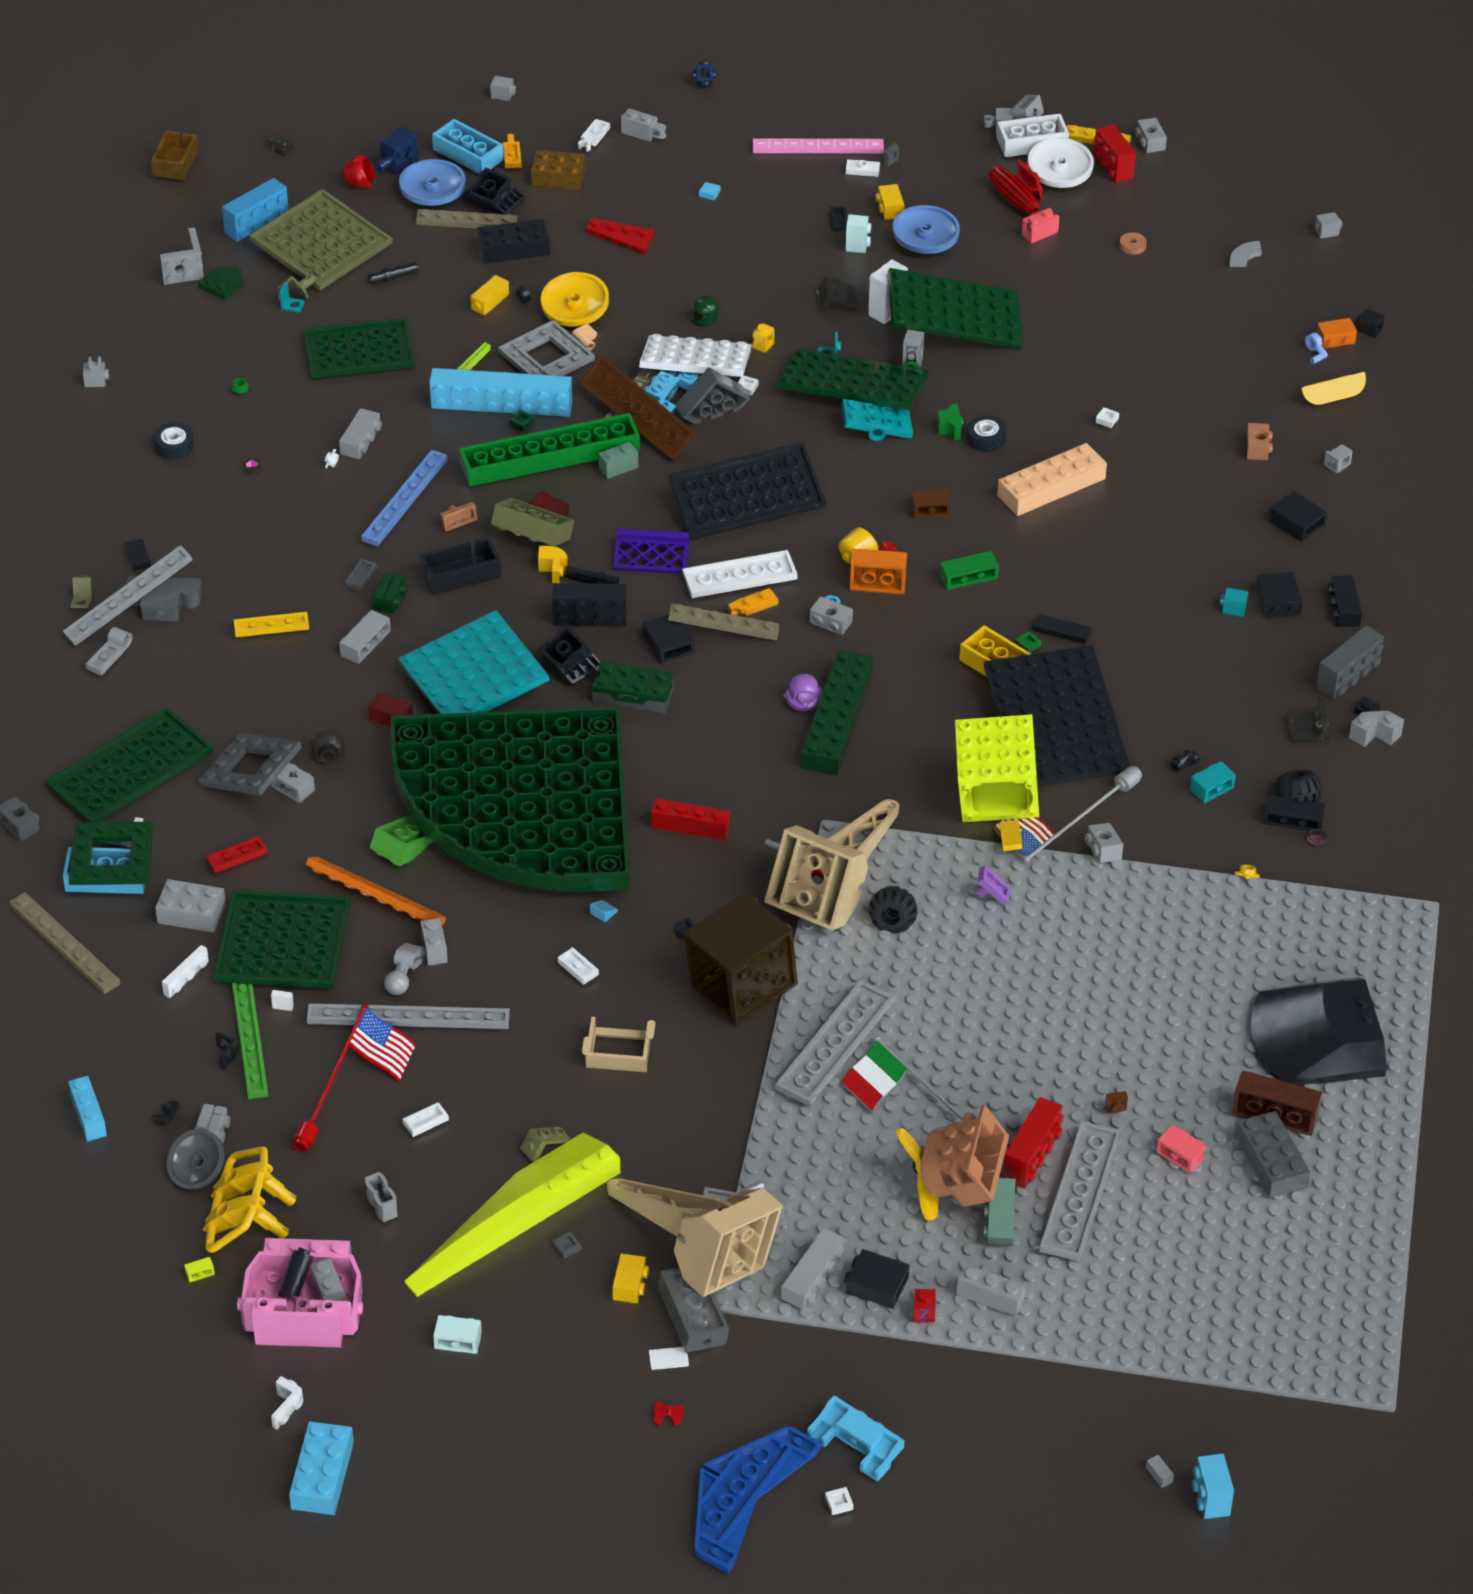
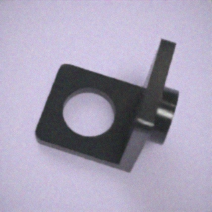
M217 1032L215 1034L216 1044L225 1050L220 1056L221 1069L225 1070L236 1059L238 1054L237 1039ZM221 1039L226 1040L229 1043V1045H225L221 1041Z

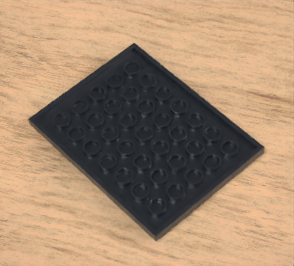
M1093 645L984 661L985 672L998 716L1032 714L1038 787L1118 775L1124 769L1130 767Z

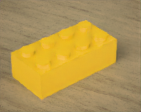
M984 625L960 644L959 660L987 677L984 661L1029 655L1031 653Z

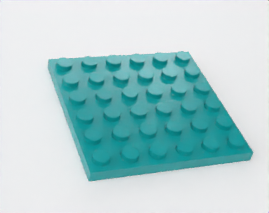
M497 610L398 658L401 666L438 714L488 712L550 681L548 674Z

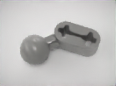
M404 943L396 950L394 956V965L397 966L396 970L389 972L384 981L385 989L390 994L401 995L406 992L409 987V978L406 975L408 969L414 970L423 962L425 947Z

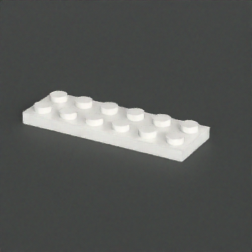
M788 550L684 568L683 577L691 598L796 580L797 571Z

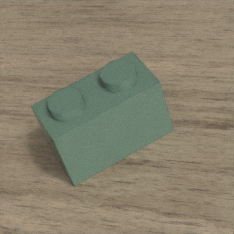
M631 442L598 453L599 470L607 479L638 468V451Z

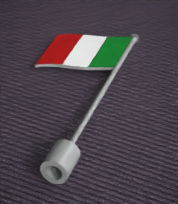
M879 1036L874 1038V1044L871 1049L847 1073L842 1081V1085L873 1113L880 1101L898 1085L905 1073L909 1071L961 1120L963 1119V1116L886 1046Z

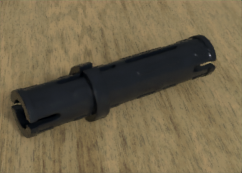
M417 262L391 269L384 268L382 271L368 274V280L371 285L382 281L388 282L393 278L419 272Z
M569 565L566 566L564 571L565 577L596 584H619V577L606 575L601 571L593 572Z

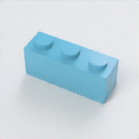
M85 1076L68 1081L71 1099L86 1141L107 1136L105 1121L89 1077Z

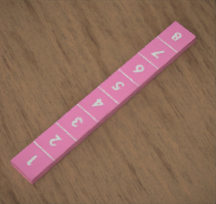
M753 139V153L883 154L884 143L883 139Z

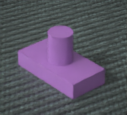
M986 865L980 867L978 883L980 885L976 887L977 894L980 897L991 894L1002 904L1009 902L1011 887Z

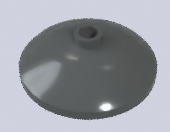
M193 1129L178 1137L171 1146L167 1157V1171L172 1181L187 1190L201 1189L213 1182L219 1175L224 1163L225 1154L221 1140L214 1133L206 1129Z

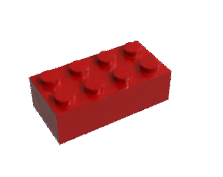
M1039 1097L1005 1153L1003 1178L1016 1179L1015 1185L1026 1189L1029 1182L1033 1183L1037 1169L1042 1168L1044 1165L1046 1154L1052 1152L1055 1139L1059 1140L1063 1131L1061 1124L1064 1119L1062 1105Z

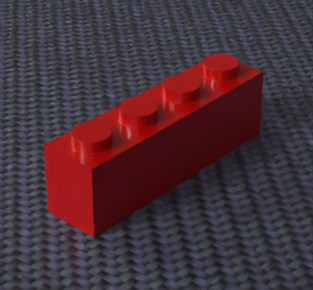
M655 798L651 810V828L726 841L730 830L731 811Z

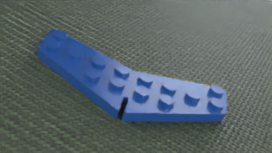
M784 1427L704 1463L703 1468H700L695 1555L699 1559L729 1574L735 1565L756 1501L815 1457L822 1448V1442L793 1427Z

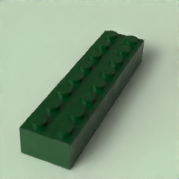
M837 650L802 750L801 769L839 775L873 674L874 656Z

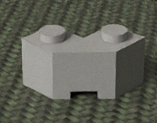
M1390 711L1362 712L1351 722L1349 739L1364 747L1374 737L1392 745L1402 735L1404 719Z

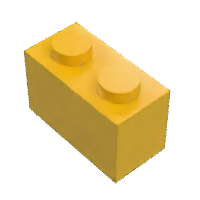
M898 184L878 186V193L875 194L876 203H879V212L883 214L884 220L895 219L904 210V202Z
M628 1254L620 1255L613 1284V1300L638 1304L640 1295L643 1296L645 1292L644 1278L648 1279L649 1275L646 1257Z

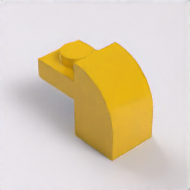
M539 546V572H552V584L560 583V577H564L565 568L568 566L567 554L558 547Z

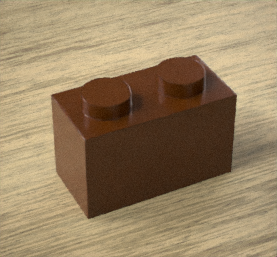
M947 488L912 491L911 505L914 518L950 516V498Z

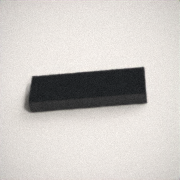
M1038 614L1033 625V631L1086 644L1091 633V627Z

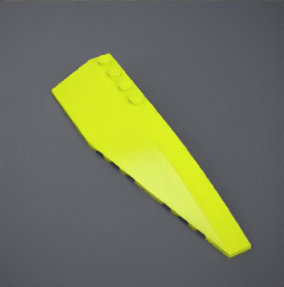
M581 1133L516 1172L405 1280L406 1286L418 1297L620 1174V1157L607 1144L585 1133Z

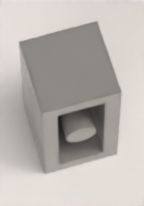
M1159 1455L1147 1460L1146 1469L1161 1488L1173 1483L1174 1474Z

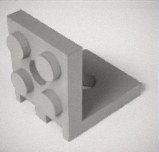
M195 227L188 228L191 250L160 254L164 285L204 278L202 253ZM178 265H182V266H183V267L180 268V269H175V267L178 266Z

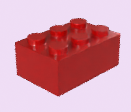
M1114 124L1097 128L1096 135L1094 136V158L1100 162L1102 168L1108 172L1109 177L1115 183L1133 179L1136 151Z

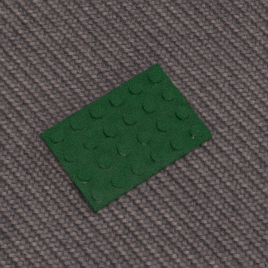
M407 318L304 329L311 378L415 367Z

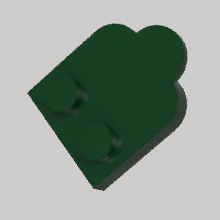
M238 266L217 267L198 282L199 288L226 300L243 285L241 268Z

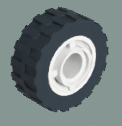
M983 415L973 419L967 426L969 445L979 451L999 449L1006 441L1005 423L998 417Z
M176 422L161 425L154 433L155 450L163 458L168 459L188 456L194 447L192 430L187 425Z

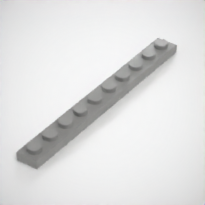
M309 1004L307 1024L355 1025L362 1010V1005ZM368 1005L372 1013L390 1026L509 1029L510 1009Z

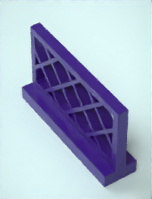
M617 529L613 568L616 571L683 574V569L687 568L690 545L689 533ZM620 545H621V546H629V547H631V548H629L628 550H626V551L624 552V551L620 548ZM639 547H647V548H649V549H647L645 552L642 553V552H641L639 549H637V548H639ZM665 548L667 550L660 554L656 549ZM684 549V552L678 555L674 550ZM635 551L639 556L632 560L628 555ZM653 552L657 557L650 561L646 556ZM671 553L675 558L668 562L664 557ZM623 558L628 561L626 565L618 564V561ZM643 559L647 564L639 566L636 562ZM661 560L665 565L657 567L654 563ZM679 561L683 564V568H675L672 564Z

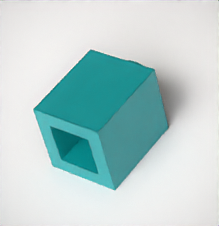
M1227 588L1225 595H1221L1220 605L1223 606L1222 613L1244 617L1249 591Z

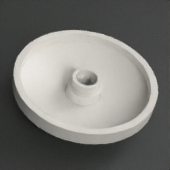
M1050 138L1037 143L1030 150L1028 165L1032 172H1036L1039 175V182L1052 187L1068 188L1077 186L1090 177L1093 171L1094 159L1089 149L1075 140Z

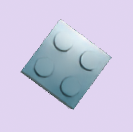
M1224 1454L1198 1457L1197 1465L1193 1467L1195 1478L1191 1481L1192 1490L1197 1492L1198 1510L1202 1511L1204 1519L1230 1516L1234 1488Z

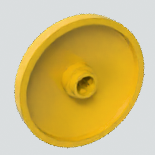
M583 272L562 274L552 279L541 293V306L546 317L551 321H556L559 325L568 327L583 326L596 321L605 313L609 305V293L605 283L598 277Z

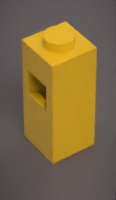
M497 275L493 276L470 296L471 310L485 316L509 295V281Z

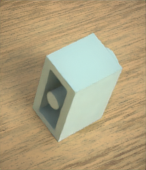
M848 215L846 228L847 252L866 253L867 247H870L871 237L868 236V233H871V223H868L869 216Z
M439 1315L434 1332V1349L477 1354L482 1334L481 1320Z

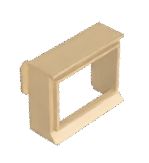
M591 1017L589 1036L584 1038L582 1054L586 1055V1068L647 1072L650 1043L655 1031V1021H648L646 1031L596 1027V1017ZM596 1037L645 1040L643 1057L594 1053Z

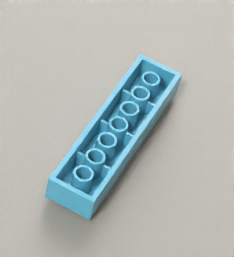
M432 368L430 378L431 408L513 414L521 410L530 415L570 417L572 409V377Z

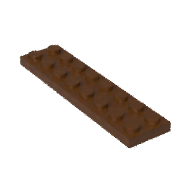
M602 355L598 357L579 381L618 415L630 413L637 430L673 461L678 458L696 435L692 429Z

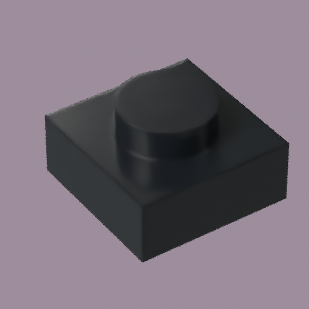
M1364 697L1355 706L1354 713L1360 715L1362 712L1379 711L1380 704Z

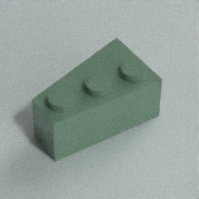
M999 1178L994 1200L985 1204L984 1217H988V1224H984L983 1237H987V1244L1013 1245L1016 1179Z

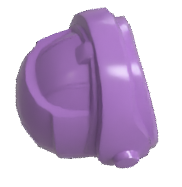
M799 674L792 678L789 688L786 689L783 695L791 708L798 711H810L818 707L823 690L818 686L814 676Z

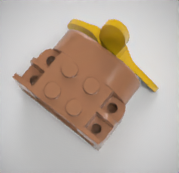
M985 1104L981 1105L978 1118L972 1112H967L964 1114L961 1122L933 1129L927 1137L924 1149L919 1146L905 1129H896L900 1142L914 1160L912 1166L914 1172L918 1173L917 1188L922 1214L927 1221H933L936 1218L939 1197L953 1195L961 1206H970L994 1200L1009 1135Z

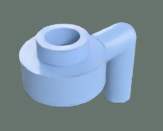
M1311 333L1305 337L1307 348L1319 353L1310 358L1311 364H1315L1328 356L1322 347V338L1317 333Z

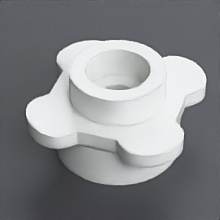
M336 449L332 453L328 452L324 461L327 464L325 468H328V466L334 468L340 456L335 453Z

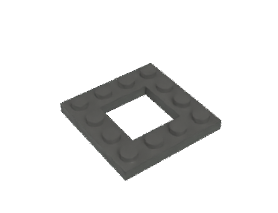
M239 733L198 781L202 787L261 796L302 746L300 741ZM246 753L270 756L254 775L230 772Z

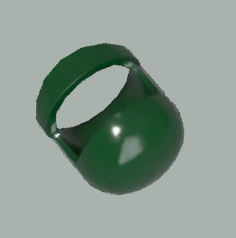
M707 295L697 298L694 303L695 310L692 312V322L698 326L713 325L717 320V301ZM696 313L701 314L700 321L694 317Z

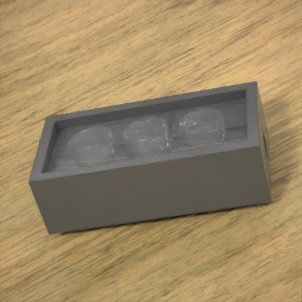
M680 1268L661 1271L657 1288L685 1353L726 1345L729 1327L714 1293L702 1297L683 1279Z

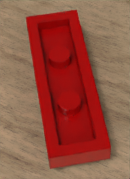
M257 836L206 856V862L213 873L216 874L268 854L267 847L261 838Z

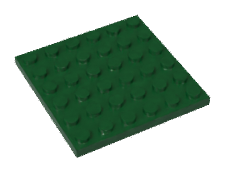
M233 890L214 981L334 989L350 907V897Z

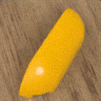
M1365 372L1301 387L1302 395L1308 402L1317 405L1355 396L1365 386Z

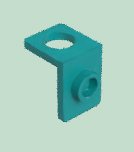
M284 282L278 295V299L281 302V310L299 313L305 301L290 298L288 282ZM298 303L299 306L291 307L290 304Z
M835 332V347H818L817 352L828 351L833 355L837 354V351H841V341H838V332Z

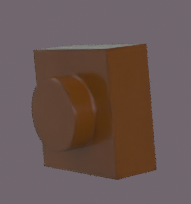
M1126 1091L1106 1094V1113L1127 1110L1128 1096Z

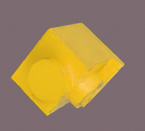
M763 323L759 324L753 332L754 342L751 344V348L766 353L774 344V328Z

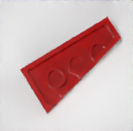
M590 218L586 226V233L604 240L608 238L617 245L619 243L624 244L630 250L637 249L643 255H645L655 235L654 229L598 218Z

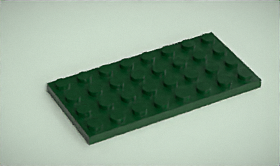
M889 268L888 285L892 327L1021 349L1023 346L1018 291Z
M797 349L776 381V388L911 409L929 378L930 370L921 367L913 368L906 365H894L888 362H875L870 359L862 360L856 357H843L838 354L831 355L824 354L823 352Z
M165 707L46 779L45 785L86 822H100L214 752V748L175 713Z

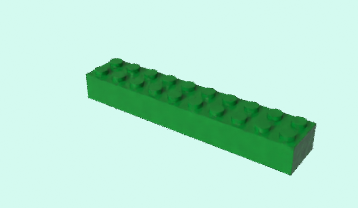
M627 413L459 448L460 465L467 483L471 487L599 460V452L627 442H631L639 452L640 435L631 414Z

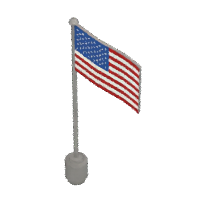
M1136 766L1124 769L1114 778L1115 787L1057 833L1038 817L1006 819L1001 822L1019 820L1023 849L1018 851L1023 856V861L1028 863L1030 858L1116 790L1127 792L1138 784L1142 778V773ZM998 823L994 826V830L1001 837L1000 824Z

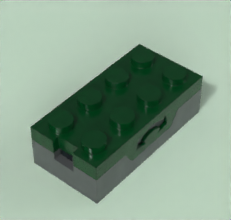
M600 661L598 678L594 679L592 685L593 703L666 714L674 689V672Z

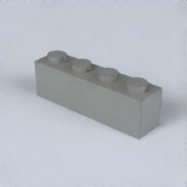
M823 1228L781 1286V1299L803 1310L808 1303H812L816 1291L824 1286L828 1274H832L838 1260L844 1258L847 1252L845 1247L846 1238Z

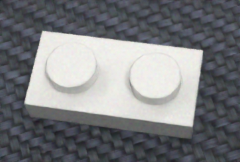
M573 947L558 957V963L583 985L599 975V970Z

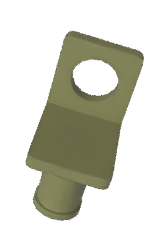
M310 272L300 281L291 276L285 282L289 284L288 291L296 287L306 299H309L306 289L317 282V279ZM284 283L278 287V291L281 290Z
M88 575L74 576L72 578L73 599L70 607L89 608L92 601L91 578Z

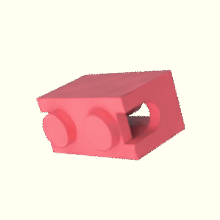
M1051 208L1042 210L1022 220V236L1031 244L1057 233L1059 229V215H1053Z
M1174 1125L1158 1139L1157 1153L1189 1173L1205 1159V1155L1202 1152L1206 1149V1145Z

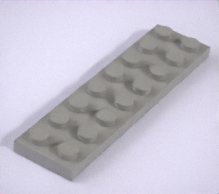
M860 980L776 1082L775 1090L811 1106L894 1003L895 996Z
M1081 1121L1039 1252L1081 1262L1121 1137V1130Z

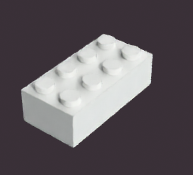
M1061 114L997 122L996 138L1004 157L1029 155L1030 150L1037 143L1046 139H1069V132Z

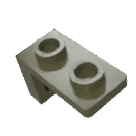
M560 1127L530 1129L520 1149L531 1161H536L539 1159L545 1145L566 1143L570 1141V1138Z

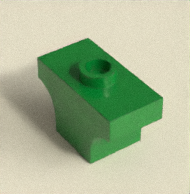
M951 404L950 408L946 410H938L937 426L939 435H949L954 440H961L963 416L959 414L958 404Z

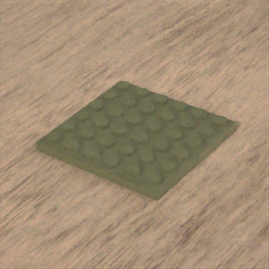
M323 189L250 235V241L300 277L304 278L311 272L317 279V282L312 285L320 291L393 244V238Z

